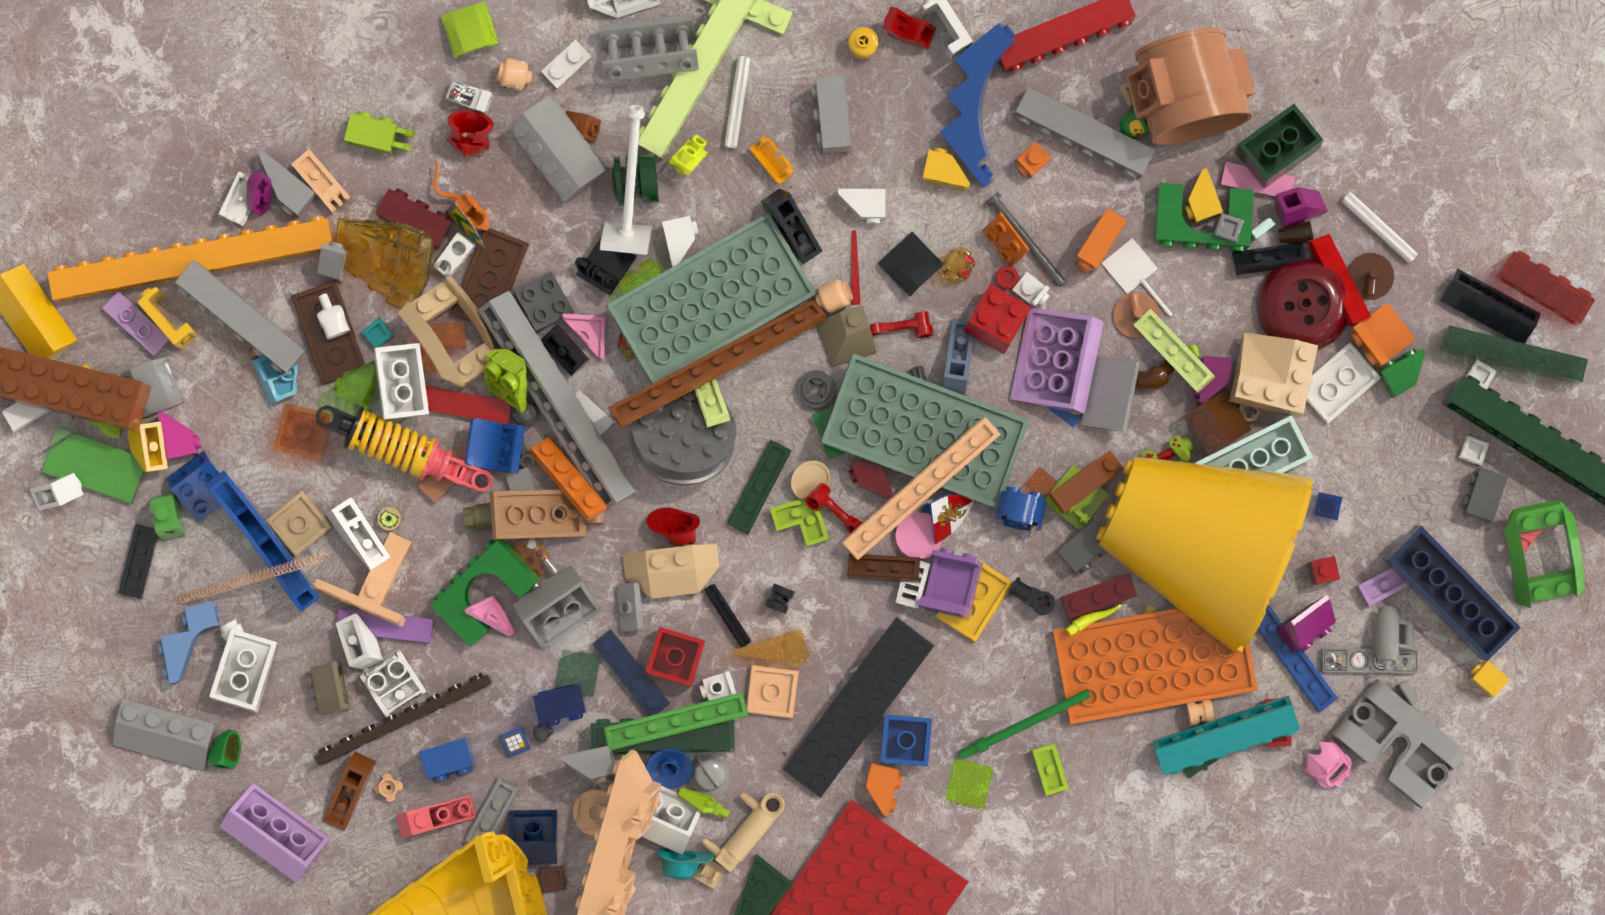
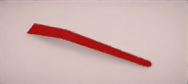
M853 230L851 292L853 299L851 300V305H861L857 234Z

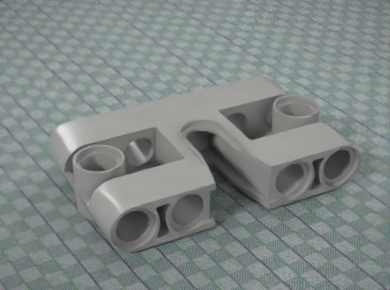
M1378 679L1372 683L1331 734L1365 764L1371 762L1384 752L1397 737L1402 738L1405 743L1404 748L1395 758L1385 780L1421 809H1423L1439 787L1447 781L1449 775L1467 754L1461 746ZM1359 707L1367 710L1368 714L1365 720L1357 717V709ZM1434 768H1438L1442 774L1438 781L1433 780L1431 777V771Z

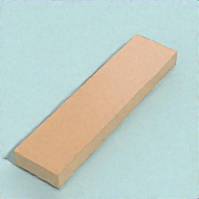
M317 578L313 584L318 592L399 627H403L406 621L401 614Z

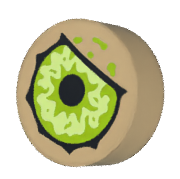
M385 507L379 512L377 520L381 528L393 531L401 525L402 516L397 509Z

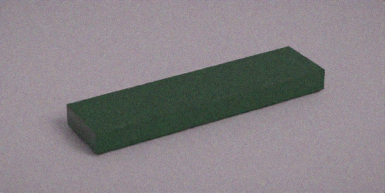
M770 440L727 523L728 525L749 535L792 450Z

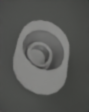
M694 743L685 749L683 753L689 756L694 765V773L690 781L700 793L710 796H717L723 793L728 788L731 780L730 771L717 752L711 746L704 743Z

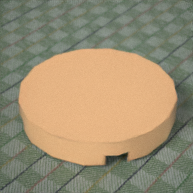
M591 789L584 792L576 800L573 807V819L583 833L595 836L597 829L602 827L601 812L603 807L608 805L610 798L607 797V791Z

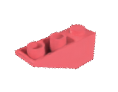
M471 795L396 815L402 838L477 818Z

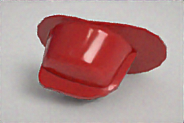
M665 507L652 511L648 515L646 522L650 530L664 535L671 545L681 546L685 544L693 545L696 542V529L700 525V518L693 513Z

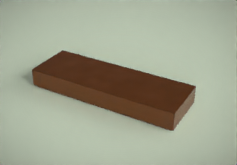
M849 553L847 577L848 579L919 582L921 559L920 557L864 554L857 560Z

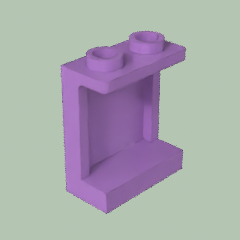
M941 548L940 552L933 550L932 556L934 561L925 597L921 596L919 606L924 610L969 619L983 564L977 560V556L963 553V556L954 555V551Z

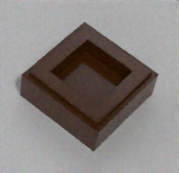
M563 865L539 869L543 893L567 889Z

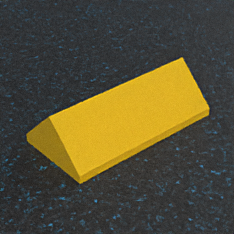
M25 264L0 274V313L29 354L53 359L78 341Z

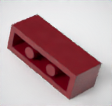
M398 188L395 191L388 189L375 214L429 245L440 249L453 226L448 221L450 217L441 211H437L435 214L428 210L429 205L421 200L411 201L407 198L409 194Z
M1129 573L1060 598L1069 620L1138 595Z

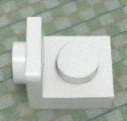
M1028 272L1025 273L1012 290L1032 308H1035L1037 304L1042 306L1050 296L1047 293L1050 288L1047 285L1044 286Z

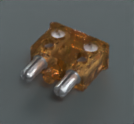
M525 539L513 549L539 577L545 573L540 566L542 563L551 575L558 572L556 566L549 559L552 555L539 539ZM539 549L543 552L541 557L537 555ZM529 557L533 558V564L528 563ZM537 583L532 589H537L536 587H539L540 584Z

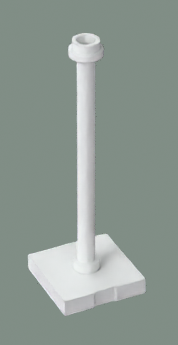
M631 105L629 110H627V117L630 118L623 223L605 221L600 250L648 254L652 226L632 224L640 119L645 116L643 107L640 105Z

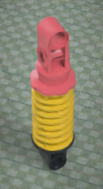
M329 405L322 406L315 414V420L319 426L345 436L344 449L355 450L358 447V452L361 455L368 449L367 457L373 458L375 453H377L375 459L380 462L385 456L384 464L390 465L392 460H394L392 467L395 469L399 468L402 463L401 471L406 472L410 469V475L417 477L418 480L422 481L426 475H431L436 481L440 482L442 478H445L447 481L477 492L487 491L492 486L493 479L489 472L475 466L466 465L464 460L452 457L451 450L447 449L445 451L438 447V438H431L427 441L425 434H421L418 437L417 431L412 430L410 432L406 426L401 429L399 423L393 425V422L389 419L384 422L382 416L376 418L375 413L366 411L364 407H360L354 416ZM321 411H331L333 420L330 423H323L320 420ZM479 474L487 478V484L484 488H479L475 484V477Z

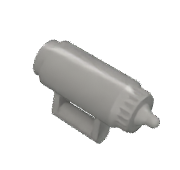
M1379 607L1378 613L1375 614V655L1377 656V663L1383 665L1385 671H1389L1390 665L1396 664L1399 650L1405 652L1413 651L1414 623L1399 620V614L1395 607ZM1399 627L1404 628V644H1399Z

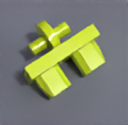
M695 135L692 140L688 139L669 163L674 165L675 170L679 174L689 176L706 157L708 152L704 148L707 142L698 135Z

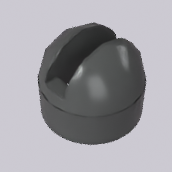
M539 723L533 728V736L541 744L545 743L554 732V729L546 723Z

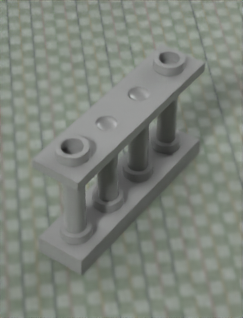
M692 14L598 25L601 49L608 48L609 60L602 61L605 81L699 70L696 49L689 50L688 38H695ZM679 40L680 51L666 53L664 41ZM655 43L656 54L642 56L641 44ZM632 45L633 57L619 59L617 47Z

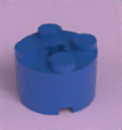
M1007 487L1006 491L1000 492L995 515L996 523H999V520H1003V526L1024 531H1030V527H1036V531H1041L1047 501L1043 499L1044 494L1039 492H1030V494L1020 493L1021 489L1015 487Z

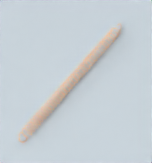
M317 556V560H316L317 563H316L315 565H317L318 563H319V564L321 563V562H318V556ZM303 557V562H302L301 568H299V564H300V560H301V559L299 558V563H298L297 569H295V565H296V561H297V560H295V564H294V568H293V569H294V570H298V569L305 568V567H303V563H304V559H305V558ZM291 561V564L289 562H287V565L285 564L286 569L284 567V564L283 566L281 565L282 570L279 565V573L280 571L282 572V574L289 573L287 571V567L290 571L293 572L294 570H291L293 561ZM268 568L266 576L267 578H264L266 569H264L262 578L266 580L267 578L275 577L278 575L274 574L272 568ZM260 570V573L256 571V574L254 573L255 582L262 581L260 580L262 570ZM257 572L259 574L258 581H256ZM250 573L248 574V576H247L248 582H249V580H250L249 575L251 576V579H252L253 573H252V575H251ZM241 576L239 584L240 586L248 585L251 583L247 582V584H245L246 578L245 576ZM233 578V581L231 580V582H232V586H231V587H232V588L229 589V587H227L228 590L235 589V588H233V583H234V579H235V578ZM214 584V587L210 585L208 596L204 593L202 588V596L199 592L197 599H195L197 591L196 589L195 593L194 591H191V594L190 592H187L186 599L184 597V600L186 602H183L182 600L181 602L185 604L190 601L198 600L201 598L209 597L210 595L212 596L213 594L224 592L222 591L223 585L221 586V590L219 588V585H216L217 593H214L216 584ZM211 586L213 588V594H210Z

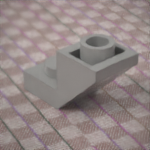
M329 241V245L322 243L317 270L319 276L339 282L343 281L345 273L342 270L348 252L342 249V244Z

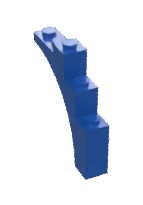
M225 470L205 484L210 493L243 532L268 568H275L276 565L279 567L280 564L283 566L284 563L287 565V562L291 564V561L295 564V559L264 520L255 504L242 492ZM302 569L275 576L290 600L301 612L320 598Z

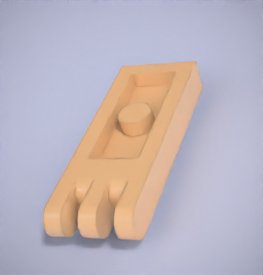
M310 149L291 164L332 213L336 211L335 206L331 204L333 200L339 206L343 205V202L338 198L340 194L347 201L351 198Z

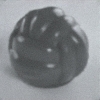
M527 402L526 410L522 413L514 408L512 415L514 423L525 427L533 426L539 415L538 407L533 403Z

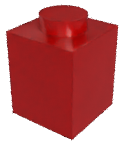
M1335 556L1308 562L1313 585L1340 579Z

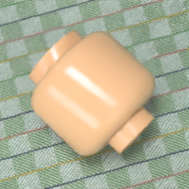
M839 279L821 285L818 290L819 295L816 296L818 306L821 309L824 308L830 314L847 308L850 305V300L853 299L847 282H842Z

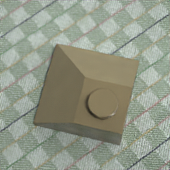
M863 305L834 314L818 324L831 367L849 362L853 353L862 357L877 353Z

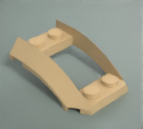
M445 277L442 283L410 303L408 301L397 313L399 319L402 318L409 326V331L418 340L431 359L439 374L438 377L441 380L451 381L453 385L460 388L465 387L484 374L483 367L486 365V355L491 350L498 349L495 337L478 312V308L453 277ZM458 303L475 326L484 344L455 363H452L442 343L427 322Z

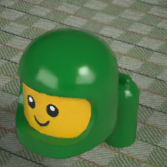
M1134 107L1133 111L1124 114L1120 118L1119 126L1124 135L1134 139L1142 134H1150L1146 118L1136 119Z

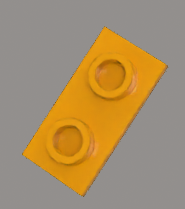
M764 135L758 140V143L748 148L777 185L792 177V174L795 172L792 169L793 165L789 163L783 154L779 157L775 155L779 149L770 137L767 138Z

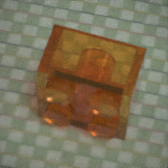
M285 403L273 449L278 452L323 463L331 431L317 424L315 420L316 410ZM321 412L320 420L323 423H330L333 420V415Z

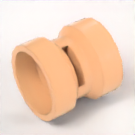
M1210 699L1203 700L1198 704L1194 702L1186 703L1190 726L1214 720Z

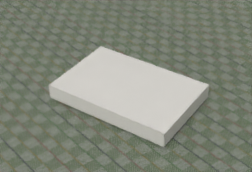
M1349 342L1312 374L1306 401L1323 421L1328 424L1381 377Z

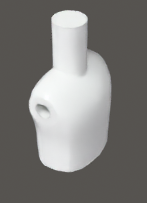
M327 293L320 295L318 298L323 310L317 314V318L327 340L348 333L350 328L346 322L342 307L340 305L332 306Z

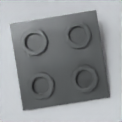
M552 271L512 290L526 317L529 319L532 328L537 332L562 319L561 314L574 313Z

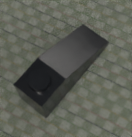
M779 188L760 201L766 212L770 213L784 239L801 263L805 264L822 252L819 243L789 192Z

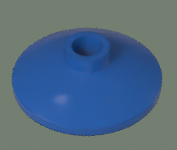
M662 749L654 752L649 757L646 770L652 781L661 783V786L665 788H678L691 780L694 773V765L689 756L682 751Z

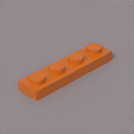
M550 437L530 448L529 453L587 522L606 511L607 505Z

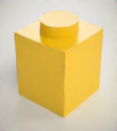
M1479 661L1471 669L1470 672L1473 675L1469 678L1490 698L1495 697L1510 680L1489 661H1484L1483 663Z

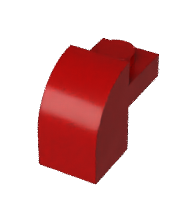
M891 6L882 27L887 31L888 36L924 49H929L936 27L926 20L911 17L899 8Z

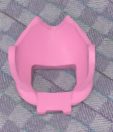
M1330 739L1329 742H1319L1321 754L1314 755L1308 753L1307 767L1303 766L1302 769L1311 778L1318 781L1321 787L1331 788L1336 786L1339 788L1341 783L1351 776L1349 774L1352 765L1351 758L1348 754H1344L1333 739ZM1343 764L1344 768L1339 773V775H1337L1332 780H1328V778Z

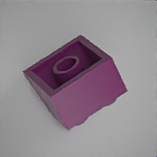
M1325 595L1276 629L1293 653L1299 649L1302 652L1306 651L1314 645L1312 642L1314 638L1319 636L1321 639L1332 631L1330 626L1336 623V619L1328 595Z

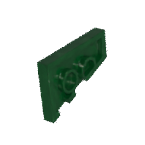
M756 854L734 915H771L794 883Z

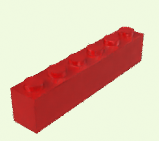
M1099 0L1017 33L1013 37L1017 42L999 60L1003 72L1010 71L1011 74L1023 69L1024 64L1031 62L1034 65L1044 61V56L1051 53L1054 56L1060 55L1067 51L1066 47L1074 44L1076 47L1088 43V38L1093 36L1102 38L1110 34V30L1119 27V30L1129 27L1132 25L1131 21L1136 17L1130 0Z

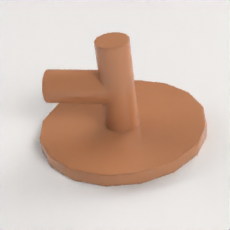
M1131 292L1122 296L1113 310V321L1117 330L1131 339L1144 338L1134 324L1150 309L1160 318V310L1157 303L1149 295L1141 292Z

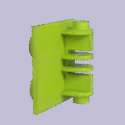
M1072 465L1050 493L1081 472V470ZM1100 487L1064 514H1062L1049 494L1044 500L1047 501L1048 506L1080 531L1109 496V493Z

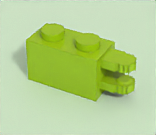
M358 111L357 114H350L344 141L346 144L392 155L394 148L411 152L412 146L409 144L395 142L397 134L413 138L416 132L398 127L397 124H394L393 119L381 117L378 120L371 118L369 113Z

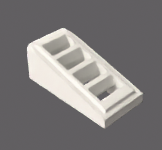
M921 561L920 568L924 569V571L919 574L920 582H900L895 600L896 604L918 609L930 563ZM905 583L919 587L918 591L904 588ZM907 593L916 596V599L911 600L908 598L902 597V594Z

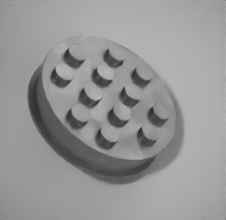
M693 390L631 423L630 447L633 456L647 473L661 481L676 485H694L708 481L721 473L732 457L736 438V424L733 414L726 405L730 421L707 427L695 391Z

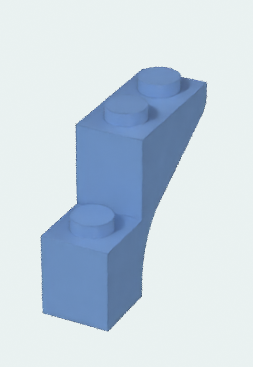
M211 602L185 607L186 613L182 614L184 627H188L189 631L161 636L162 642H159L158 646L161 657L165 656L166 665L163 666V674L165 680L169 679V684L182 681L197 638L211 628L220 627L216 603Z

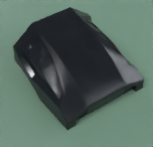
M913 232L905 237L878 263L884 272L909 297L931 278L935 272L945 266Z

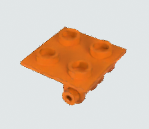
M1002 212L983 229L987 240L993 243L1000 252L1001 258L1011 267L1018 260L1024 258L1030 250Z

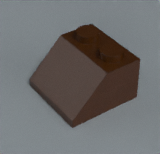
M1228 390L1223 391L1183 415L1208 456L1252 430L1236 403L1229 401L1230 393Z

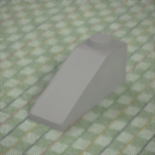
M260 148L257 153L268 177L271 179V184L278 200L283 204L281 209L291 217L294 213L300 217L317 197V194Z

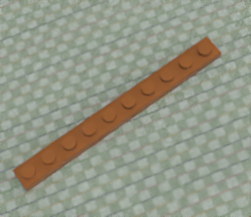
M814 299L609 406V413L619 427L623 428L826 320V315Z

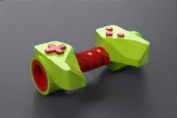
M1177 435L1169 440L1171 448L1158 454L1149 449L1141 453V456L1143 458L1167 460L1176 455L1182 461L1187 462L1191 458L1190 451L1194 448L1188 437L1181 438Z

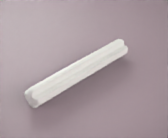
M738 56L724 144L725 147L736 149L738 144L750 58L746 56Z
M1350 192L1342 199V203L1407 263H1411L1417 257V252L1354 194Z

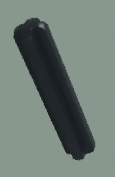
M711 584L704 590L739 646L742 648L748 645L751 639L716 585Z

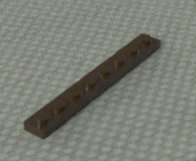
M482 672L469 678L470 683L464 686L461 683L448 688L449 693L441 697L439 693L426 698L427 703L420 707L417 703L405 708L406 713L399 717L396 714L384 718V724L375 727L374 724L361 729L362 734L355 738L351 734L340 739L341 744L334 748L330 744L319 749V755L314 757L317 765H323L493 684L488 674L483 676Z

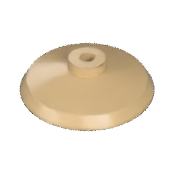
M807 461L801 464L794 471L791 478L793 493L804 501L810 491L815 490L820 483H824L829 487L831 484V473L828 467L819 461Z

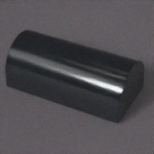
M558 324L541 339L544 347L571 376L583 368L590 360Z

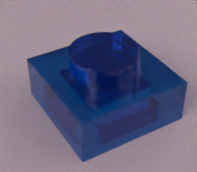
M1318 492L1313 516L1337 521L1342 497Z

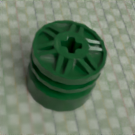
M654 153L638 155L634 204L635 194L641 195L643 204L659 203ZM620 156L614 157L612 168L613 191L619 206H624L628 156H626L625 167H621Z

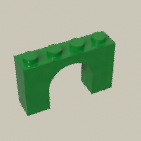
M1159 183L1157 187L1154 242H1159V246L1173 247L1174 244H1183V248L1197 249V245L1207 246V250L1215 251L1221 250V247H1229L1232 252H1244V249H1248L1251 246L1253 189L1230 188L1228 190L1227 215L1244 220L1237 243L1215 237V231L1200 233L1191 229L1184 221L1182 215L1183 184Z
M492 539L483 548L485 552L480 557L476 555L466 565L468 569L463 574L461 572L456 574L450 580L452 585L447 590L444 588L434 596L436 601L431 605L470 647L477 644L492 629L489 625L466 614L464 611L472 606L469 590L473 580L478 575L493 574L499 577L519 598L525 596L541 580L505 540L495 541Z

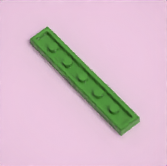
M743 692L607 726L603 729L607 745L611 751L748 717L749 715Z

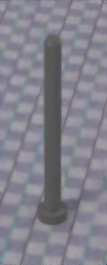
M996 192L986 201V204L988 206L993 205L998 213L1002 212L1028 246L1032 255L1054 282L1061 287L1065 284V279L999 199L1001 197L1000 193Z

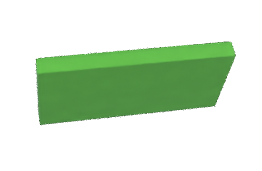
M61 428L57 429L42 470L43 473L57 478L75 473L83 487L131 504L134 501L144 473L132 453Z

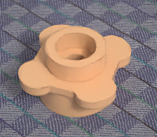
M386 773L382 776L383 780L375 786V792L385 796L388 802H392L395 800L397 792L403 789V783L396 781L392 778L391 774Z

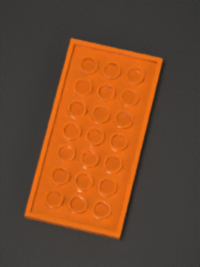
M1178 608L1092 623L1073 636L1067 633L1066 628L1053 630L1065 699L1086 689L1091 698L1067 709L1069 724L1258 691L1249 644L1246 648L1244 647L1240 654L1232 652Z

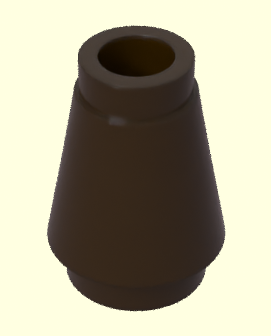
M1302 220L1278 229L1280 243H1308L1309 240L1314 239L1311 221L1305 222Z

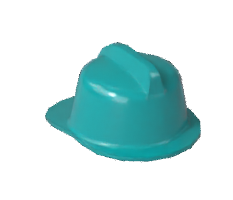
M668 848L657 851V855L663 858V875L678 880L691 878L695 875L700 863L709 862L714 859L713 854L701 851H684L683 855Z

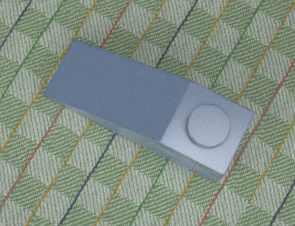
M952 319L942 387L965 395L974 337L963 331L968 321Z

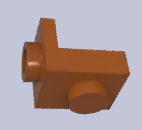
M566 110V115L585 140L595 143L600 132L601 120L589 114Z

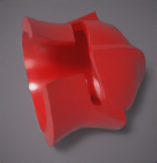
M471 110L455 111L448 116L447 122L451 131L447 142L451 143L455 151L462 154L464 158L477 155L483 150H489L490 140L488 135L494 127V123L489 116Z

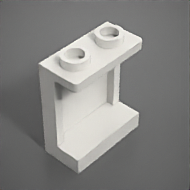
M924 0L921 10L922 17L925 18L929 14L936 12L954 40L953 43L948 45L946 51L950 61H953L972 45L973 40L947 0Z

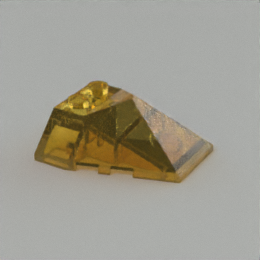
M348 218L338 219L335 242L342 244V249L348 252L343 267L355 278L359 276L369 284V289L372 291L377 290L386 297L385 301L399 309H402L408 301L411 303L422 295L429 280L434 242L425 231L405 223Z

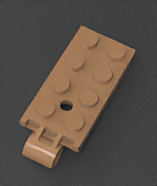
M561 490L490 492L493 540L586 537V525L605 523L604 512L587 522ZM556 510H559L561 512L560 518H556Z

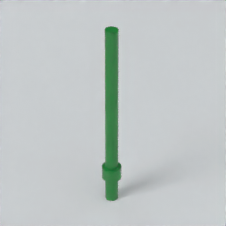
M1087 689L986 738L976 739L974 744L958 752L962 759L977 752H985L989 750V746L1091 698L1090 693Z

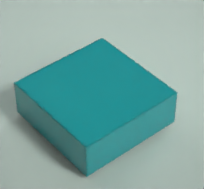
M380 317L361 331L374 348L382 347L395 336Z

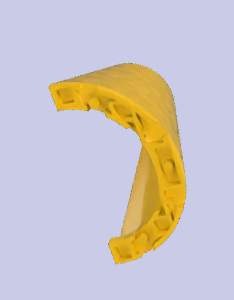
M1134 456L1132 461H1127L1123 473L1127 474L1124 482H1119L1114 495L1118 498L1115 505L1110 504L1106 511L1107 523L1105 527L1101 526L1096 536V539L1099 540L1098 545L1229 650L1236 654L1242 653L1244 647L1248 646L1267 612L1265 610L1269 600L1274 597L1296 545L1293 544L1294 540L1297 537L1298 531H1301L1312 493V478L1304 475Z

